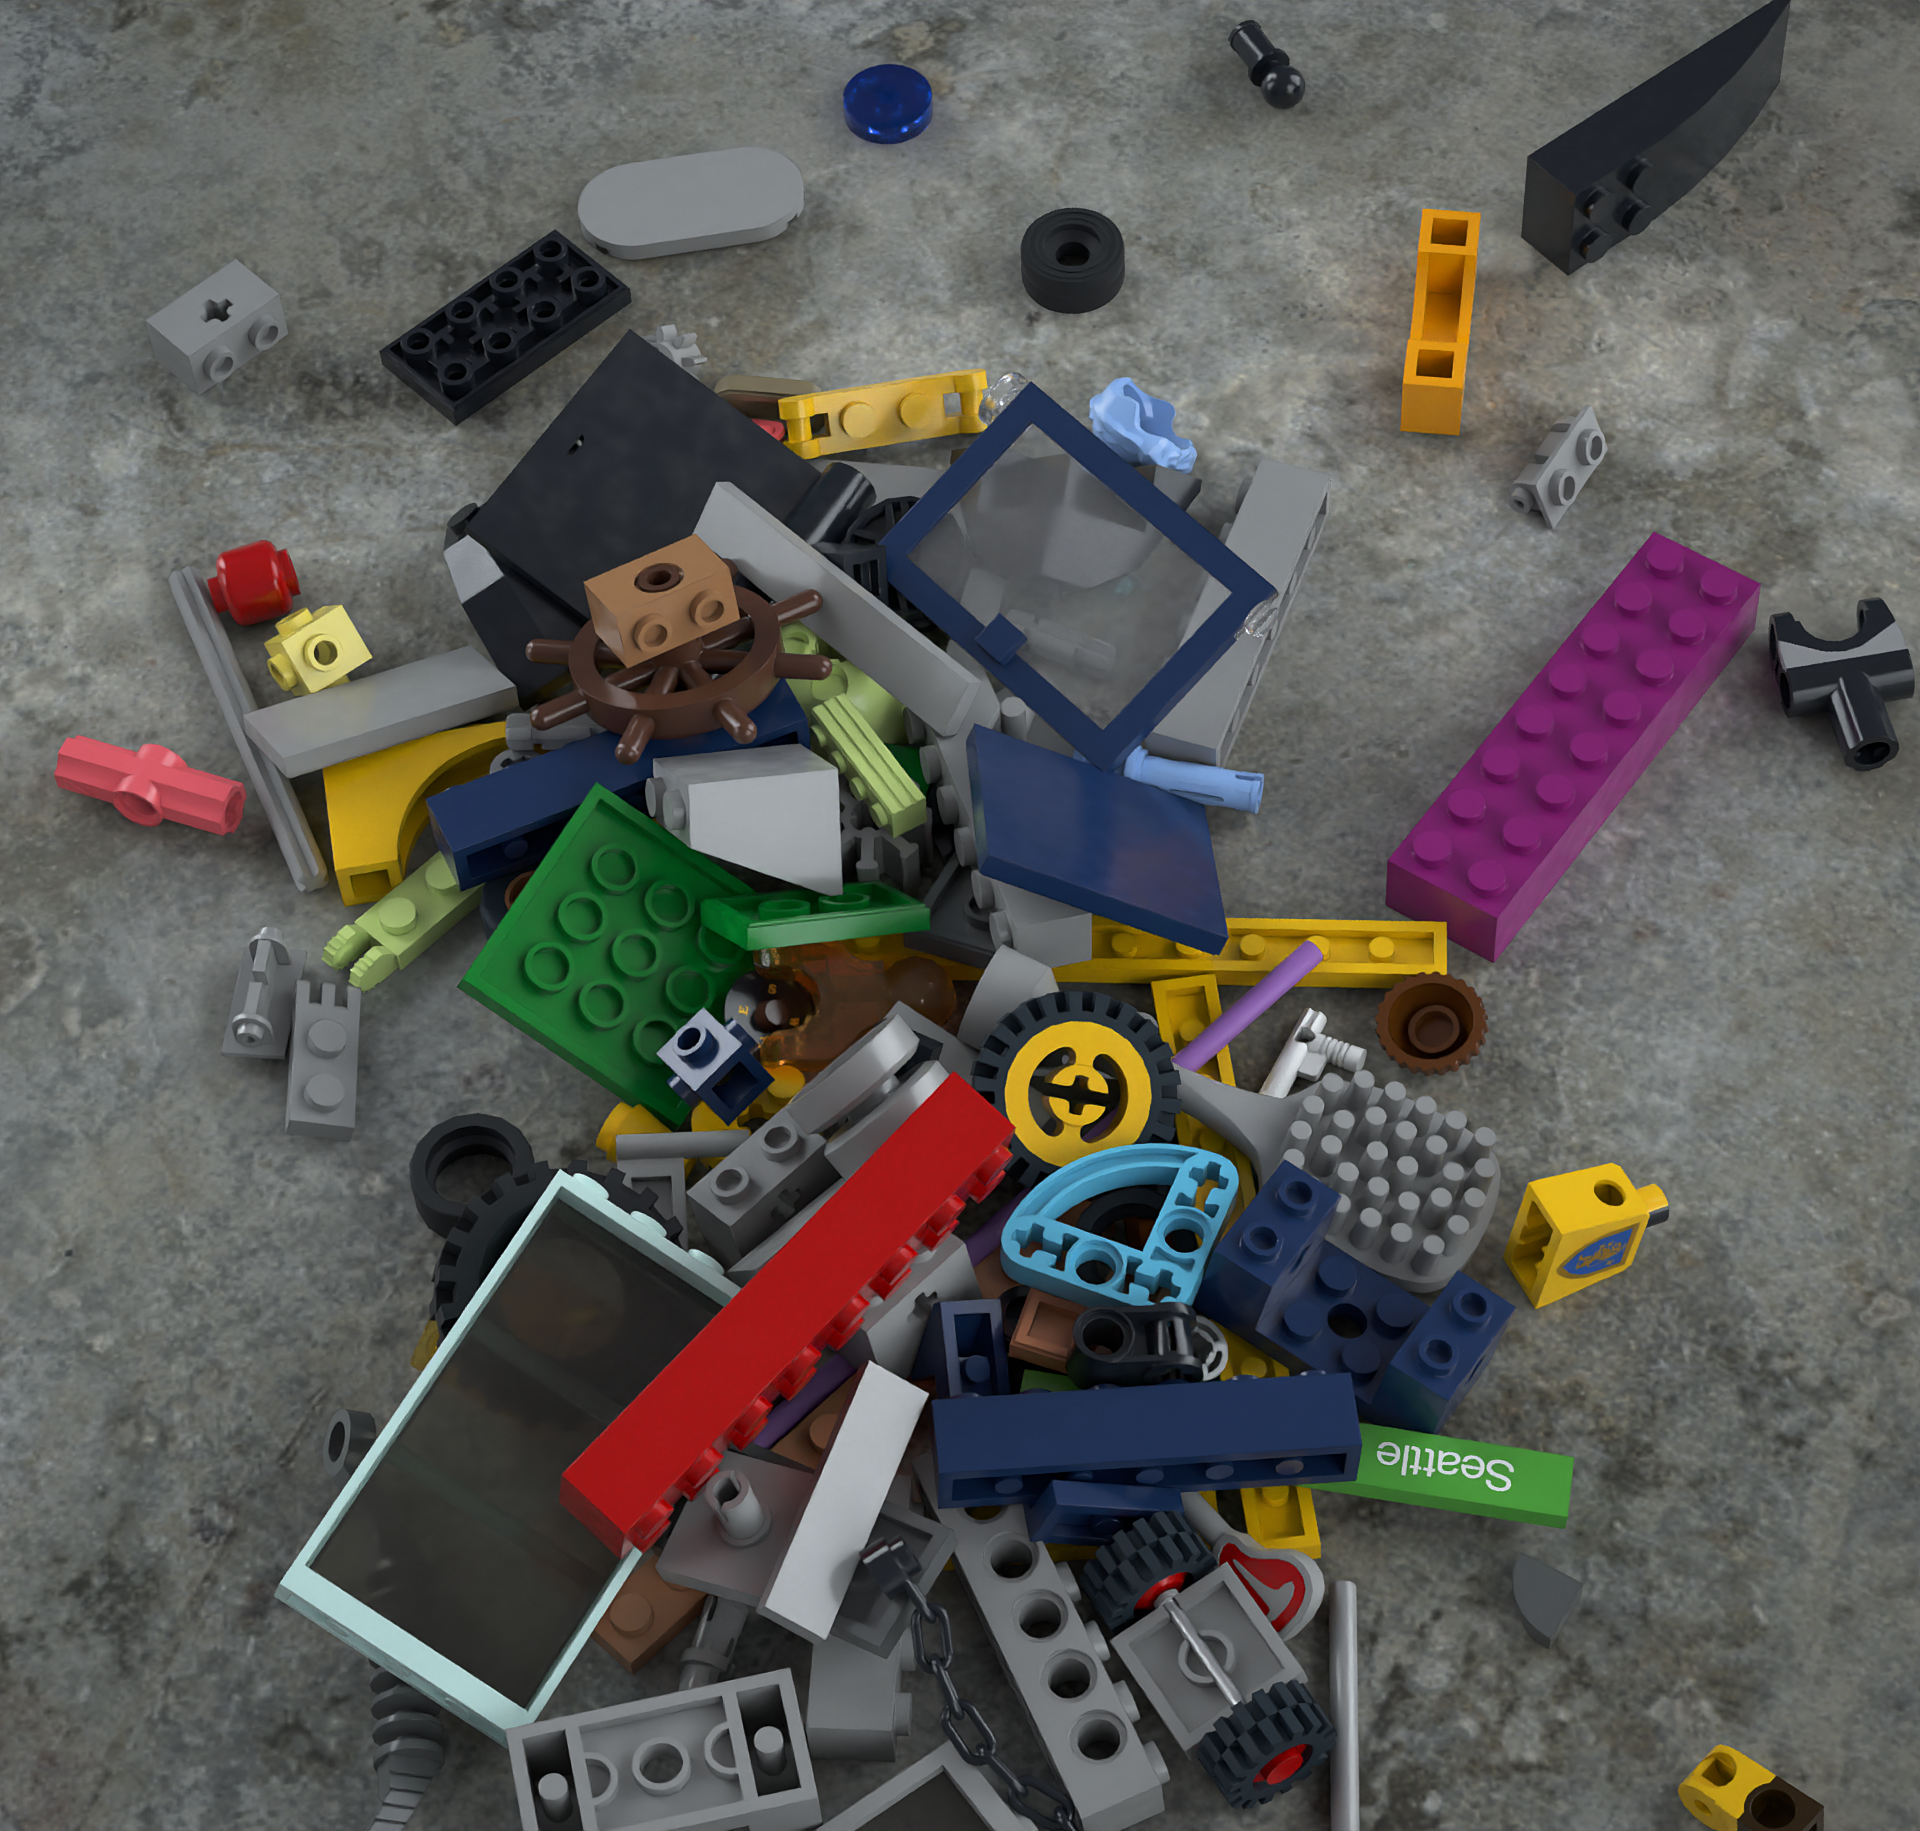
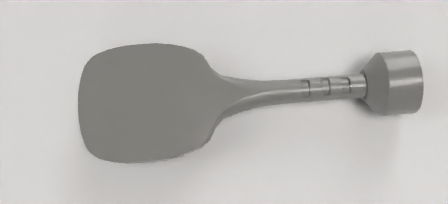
M1001 945L988 964L975 989L962 1019L957 1039L981 1051L982 1048L979 1046L985 1036L992 1033L998 1025L996 1022L1006 1013H1011L1020 1007L1019 1004L1031 998L1059 991L1051 967L1010 947ZM1064 1047L1057 1050L1069 1056L1068 1051ZM1097 1055L1093 1061L1094 1069L1118 1080L1113 1067L1102 1055ZM1173 1063L1174 1069L1179 1070L1181 1085H1177V1099H1182L1181 1111L1225 1138L1251 1160L1258 1175L1259 1191L1284 1159L1342 1195L1325 1236V1239L1403 1290L1416 1293L1433 1292L1445 1287L1457 1270L1462 1271L1472 1258L1494 1212L1500 1187V1167L1496 1156L1492 1152L1496 1135L1491 1129L1482 1127L1473 1134L1465 1128L1467 1118L1462 1112L1453 1110L1444 1116L1436 1112V1102L1429 1096H1421L1416 1102L1405 1097L1406 1088L1399 1082H1390L1386 1085L1385 1089L1373 1087L1375 1078L1368 1070H1358L1351 1082L1343 1081L1335 1073H1328L1324 1075L1321 1081L1316 1082L1303 1091L1278 1098L1224 1084Z

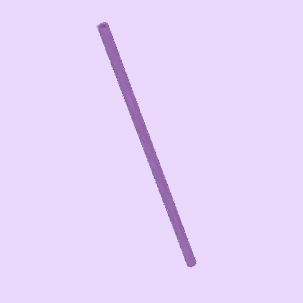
M1306 940L1177 1053L1171 1059L1172 1062L1197 1072L1323 960L1320 949L1311 941ZM1119 1105L1081 1139L1087 1141L1100 1135L1113 1121ZM1025 1187L964 1241L973 1269L1000 1246L1002 1232L1007 1221L1032 1189ZM835 1354L817 1370L812 1379L793 1399L788 1401L785 1398L767 1414L768 1424L752 1443L769 1450L858 1370L851 1366L842 1356Z

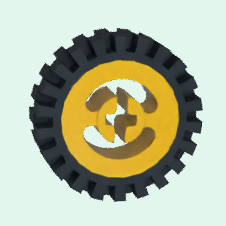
M1058 991L1047 993L1041 997L1031 998L1019 1004L1020 1007L1011 1013H1006L996 1022L998 1025L992 1033L985 1036L979 1046L982 1049L978 1059L973 1061L970 1072V1075H973L972 1087L1016 1127L1008 1146V1150L1014 1156L1003 1169L1011 1179L1033 1190L1040 1182L1058 1169L1092 1153L1133 1144H1165L1166 1142H1171L1176 1128L1172 1127L1175 1114H1180L1182 1099H1177V1085H1181L1179 1070H1175L1171 1057L1174 1054L1168 1042H1163L1158 1035L1159 1029L1150 1019H1145L1137 1013L1138 1009L1130 1004L1120 1002L1111 998L1112 996L1098 992ZM1063 1047L1069 1053L1067 1063L1050 1071L1045 1077L1044 1082L1071 1086L1077 1075L1080 1076V1088L1108 1094L1106 1081L1093 1067V1061L1099 1054L1113 1067L1118 1077L1120 1102L1117 1113L1111 1124L1100 1135L1087 1141L1081 1139V1128L1097 1120L1103 1114L1106 1107L1078 1103L1074 1108V1113H1069V1102L1065 1099L1041 1095V1102L1045 1111L1056 1121V1128L1049 1135L1037 1125L1030 1111L1028 1089L1034 1070L1048 1054ZM1113 1189V1190H1110V1191H1106V1192L1100 1193V1194L1095 1195V1196H1101V1195H1104V1194L1113 1192V1191H1115L1116 1189Z

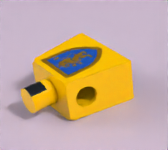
M1614 1163L1529 1182L1502 1258L1534 1308L1543 1307L1628 1268L1634 1260L1645 1229L1668 1220L1669 1206L1661 1188L1656 1184H1649L1635 1189L1621 1166Z

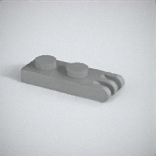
M296 979L292 1002L285 1134L350 1142L355 1128L361 988L347 986L343 996L342 1007L335 1006V984L321 983L318 1003L309 1002L310 981Z

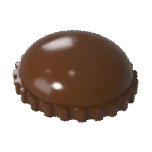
M1434 971L1432 974L1420 972L1416 977L1407 976L1404 982L1395 983L1393 990L1387 991L1384 994V1001L1378 1004L1379 1013L1375 1016L1378 1026L1375 1028V1032L1380 1039L1381 1048L1384 1051L1386 1050V1054L1391 1061L1395 1060L1401 1069L1408 1068L1413 1074L1420 1072L1425 1076H1431V1074L1442 1076L1448 1071L1456 1072L1461 1065H1468L1471 1062V1057L1477 1056L1480 1053L1479 1047L1486 1042L1484 1035L1489 1031V1027L1486 1023L1488 1015L1486 1010L1483 1009V1001L1480 997H1477L1473 987H1468L1463 979H1454L1452 974L1440 975L1439 972Z

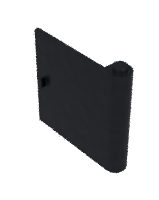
M629 329L468 523L463 532L584 623H587L592 616L583 582L692 536L716 482H731L809 545L821 542L843 544L848 529L866 509L874 505L877 495L871 482L860 471L850 465L832 462L822 473ZM579 440L582 443L580 447L577 444ZM737 571L733 585L756 593L770 605L776 603V601ZM754 641L745 643L732 650L750 651ZM710 674V676L714 680L724 676L719 674Z

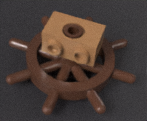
M697 534L584 581L592 618L579 631L574 641L533 639L526 646V656L533 663L569 665L574 691L534 708L530 713V723L536 730L546 731L586 714L601 727L622 735L615 748V756L623 765L636 763L649 740L687 738L714 731L721 727L736 742L740 744L751 743L756 738L757 727L747 714L757 708L771 694L780 678L820 681L827 679L832 673V663L823 655L785 653L780 629L818 612L823 604L822 596L814 589H807L770 605L756 593L733 585L737 575L736 564L728 558L720 559ZM754 641L750 651L732 650L745 643ZM604 668L623 669L604 678L601 677ZM710 674H719L724 676L714 680L710 676ZM649 686L645 694L635 693L636 691Z

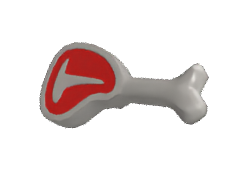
M1199 1492L1180 1493L1185 1511L1184 1515L1199 1535L1211 1546V1552L1217 1560V1566L1214 1568L1216 1569L1225 1562H1228L1285 1643L1295 1637L1314 1617L1323 1599L1325 1590L1324 1579L1316 1562L1307 1554L1295 1549L1263 1547L1249 1534L1240 1533L1232 1529Z

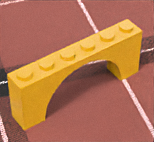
M506 721L489 724L477 723L465 728L441 731L322 768L334 867L344 907L380 901L406 879L407 868L414 846L430 822L425 798L444 792L452 786L462 785L489 775L490 764L494 758L504 750L509 749L505 736ZM534 744L533 751L542 755L553 750H542V744ZM656 818L651 819V820H653L654 822H656L657 824H659V823L656 821Z

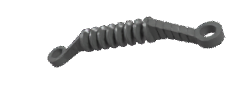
M340 1408L334 1413L329 1422L323 1445V1463L326 1473L332 1477L340 1492H342L376 1441L375 1420L371 1413ZM375 1478L351 1513L359 1526L358 1529L368 1543L367 1557L369 1559L368 1569L365 1573V1585L367 1591L372 1593V1595L368 1597L366 1606L439 1653L437 1644L432 1641L438 1632L436 1619L431 1616L437 1606L434 1593L429 1591L435 1583L433 1566L420 1554L418 1546L412 1537H409L410 1533L403 1522L399 1520V1515L392 1504L389 1503V1499L382 1488L378 1487L379 1483ZM368 1658L370 1665L376 1669L372 1672L369 1682L371 1690L377 1694L371 1702V1712L373 1717L379 1720L372 1728V1738L374 1743L381 1746L376 1749L373 1755V1766L378 1775V1796L380 1800L364 1830L402 1831L414 1812L415 1807L423 1797V1793L430 1785L432 1778L445 1764L443 1747L436 1743L444 1733L441 1720L435 1717L440 1713L442 1706Z

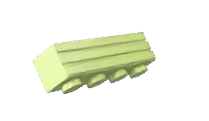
M845 693L811 709L812 726L809 727V734L817 748L823 747L829 754L830 763L838 768V774L843 773L849 780V786L858 801L864 800L869 806L871 817L879 828L884 826L894 839L927 822L926 797Z

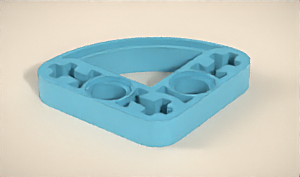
M1161 1143L1119 1146L1077 1159L1058 1169L1040 1182L1014 1210L1002 1232L1000 1244L1002 1269L1010 1278L1021 1284L1088 1308L1100 1305L1109 1307L1153 1305L1156 1303L1149 1301V1294H1154L1158 1287L1170 1290V1296H1165L1161 1303L1181 1302L1191 1306L1202 1283L1212 1253L1219 1244L1235 1208L1239 1184L1237 1169L1229 1159L1220 1154L1195 1147ZM1207 1179L1214 1180L1218 1183V1188H1213L1210 1191L1205 1202L1204 1212L1195 1208L1197 1187H1202ZM1158 1184L1172 1186L1143 1251L1055 1221L1073 1206L1106 1191L1135 1185ZM1187 1229L1198 1234L1203 1244L1193 1252L1181 1253L1171 1249L1165 1242V1237L1174 1230ZM1031 1241L1042 1244V1250H1036L1031 1258L1020 1255V1248L1026 1249ZM1062 1251H1067L1064 1271L1056 1270V1261L1061 1262ZM1097 1260L1108 1264L1114 1271V1276L1104 1284L1094 1285L1081 1280L1076 1273V1269L1086 1261ZM1126 1274L1135 1275L1134 1283L1130 1282L1129 1294H1123Z

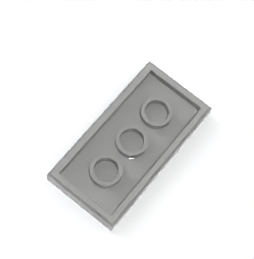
M472 645L246 713L242 716L248 737L287 778H293L515 709L516 706H519L516 686Z

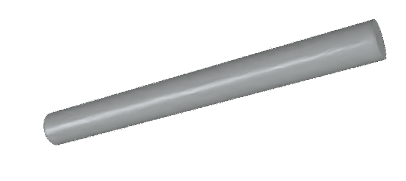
M1340 1580L1332 1582L1328 1586L1330 1722L1338 1734L1334 1738L1336 1744L1330 1750L1331 1831H1360L1356 1585L1353 1582Z

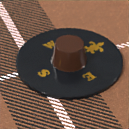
M771 969L754 970L736 980L726 995L723 1010L724 1023L732 1017L759 1044L751 1053L758 1062L764 1064L787 1062L800 1054L808 1044L813 1030L812 1007L804 990L788 975Z

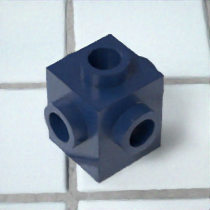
M704 1008L686 1025L680 1028L656 1053L674 1072L666 1083L693 1110L703 1101L727 1126L775 1081L751 1054L759 1044L732 1017L722 1026Z

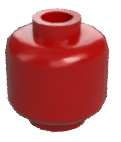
M260 540L222 552L216 559L217 576L207 579L217 613L229 611L233 620L243 627L252 626L290 613L294 603L293 597L301 594L298 578L287 548L278 551L276 546L268 540Z

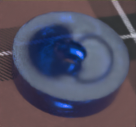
M897 64L869 67L856 74L844 89L843 107L845 122L856 136L871 143L897 144L913 139L921 134L932 120L933 98L931 86L921 73L910 67Z

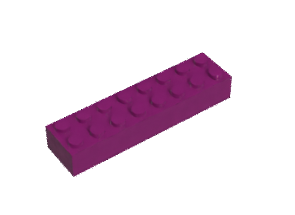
M1653 532L1387 860L1385 905L1414 921L1447 922V939L1494 963L1755 630L1761 583Z

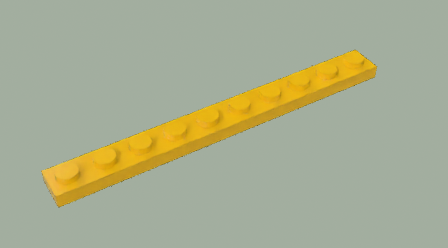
M1092 915V960L1051 968L1056 982L1151 984L1153 981L1215 973L1217 985L1255 986L1302 943L1308 940L1320 949L1323 960L1297 982L1294 987L1394 988L1393 985L1395 983L1404 982L1407 976L1416 977L1420 972L1432 974V972L1437 971L1440 975L1447 974V922L1225 918L1229 938L1220 955H1212L1111 919ZM903 933L803 944L801 965L803 977L980 980L985 970L906 948L904 947Z
M1215 973L1151 982V997L1159 1029L1158 1035L1163 1042H1168L1174 1056L1222 1015ZM1227 1044L1196 1073L1236 1087ZM1180 1111V1114H1175L1174 1118L1177 1145L1195 1147L1220 1154L1229 1159L1238 1172L1239 1184L1236 1204L1220 1239L1221 1241L1256 1196L1250 1160L1225 1138L1195 1118ZM1207 1179L1202 1187H1197L1195 1208L1204 1212L1205 1202L1210 1191L1213 1188H1218L1216 1181ZM1194 1232L1200 1248L1203 1244L1202 1239ZM1208 1317V1320L1212 1321L1221 1330L1228 1345V1360L1225 1369L1218 1375L1219 1381H1226L1238 1375H1254L1259 1378L1290 1376L1288 1368ZM1288 1485L1238 1489L1246 1534H1249L1257 1543L1265 1548L1295 1549L1307 1554L1311 1559L1321 1558V1542L1310 1488Z

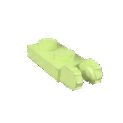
M438 851L359 917L355 924L344 926L335 937L332 936V939L323 948L321 960L336 971L342 970L345 966H348L349 962H353L367 949L372 947L364 954L363 958H359V961L354 963V967L350 969V979L348 980L355 987H360L363 993L365 991L369 992L371 988H375L377 983H381L397 968L399 970L404 969L481 903L482 888L485 883L461 892L441 851Z

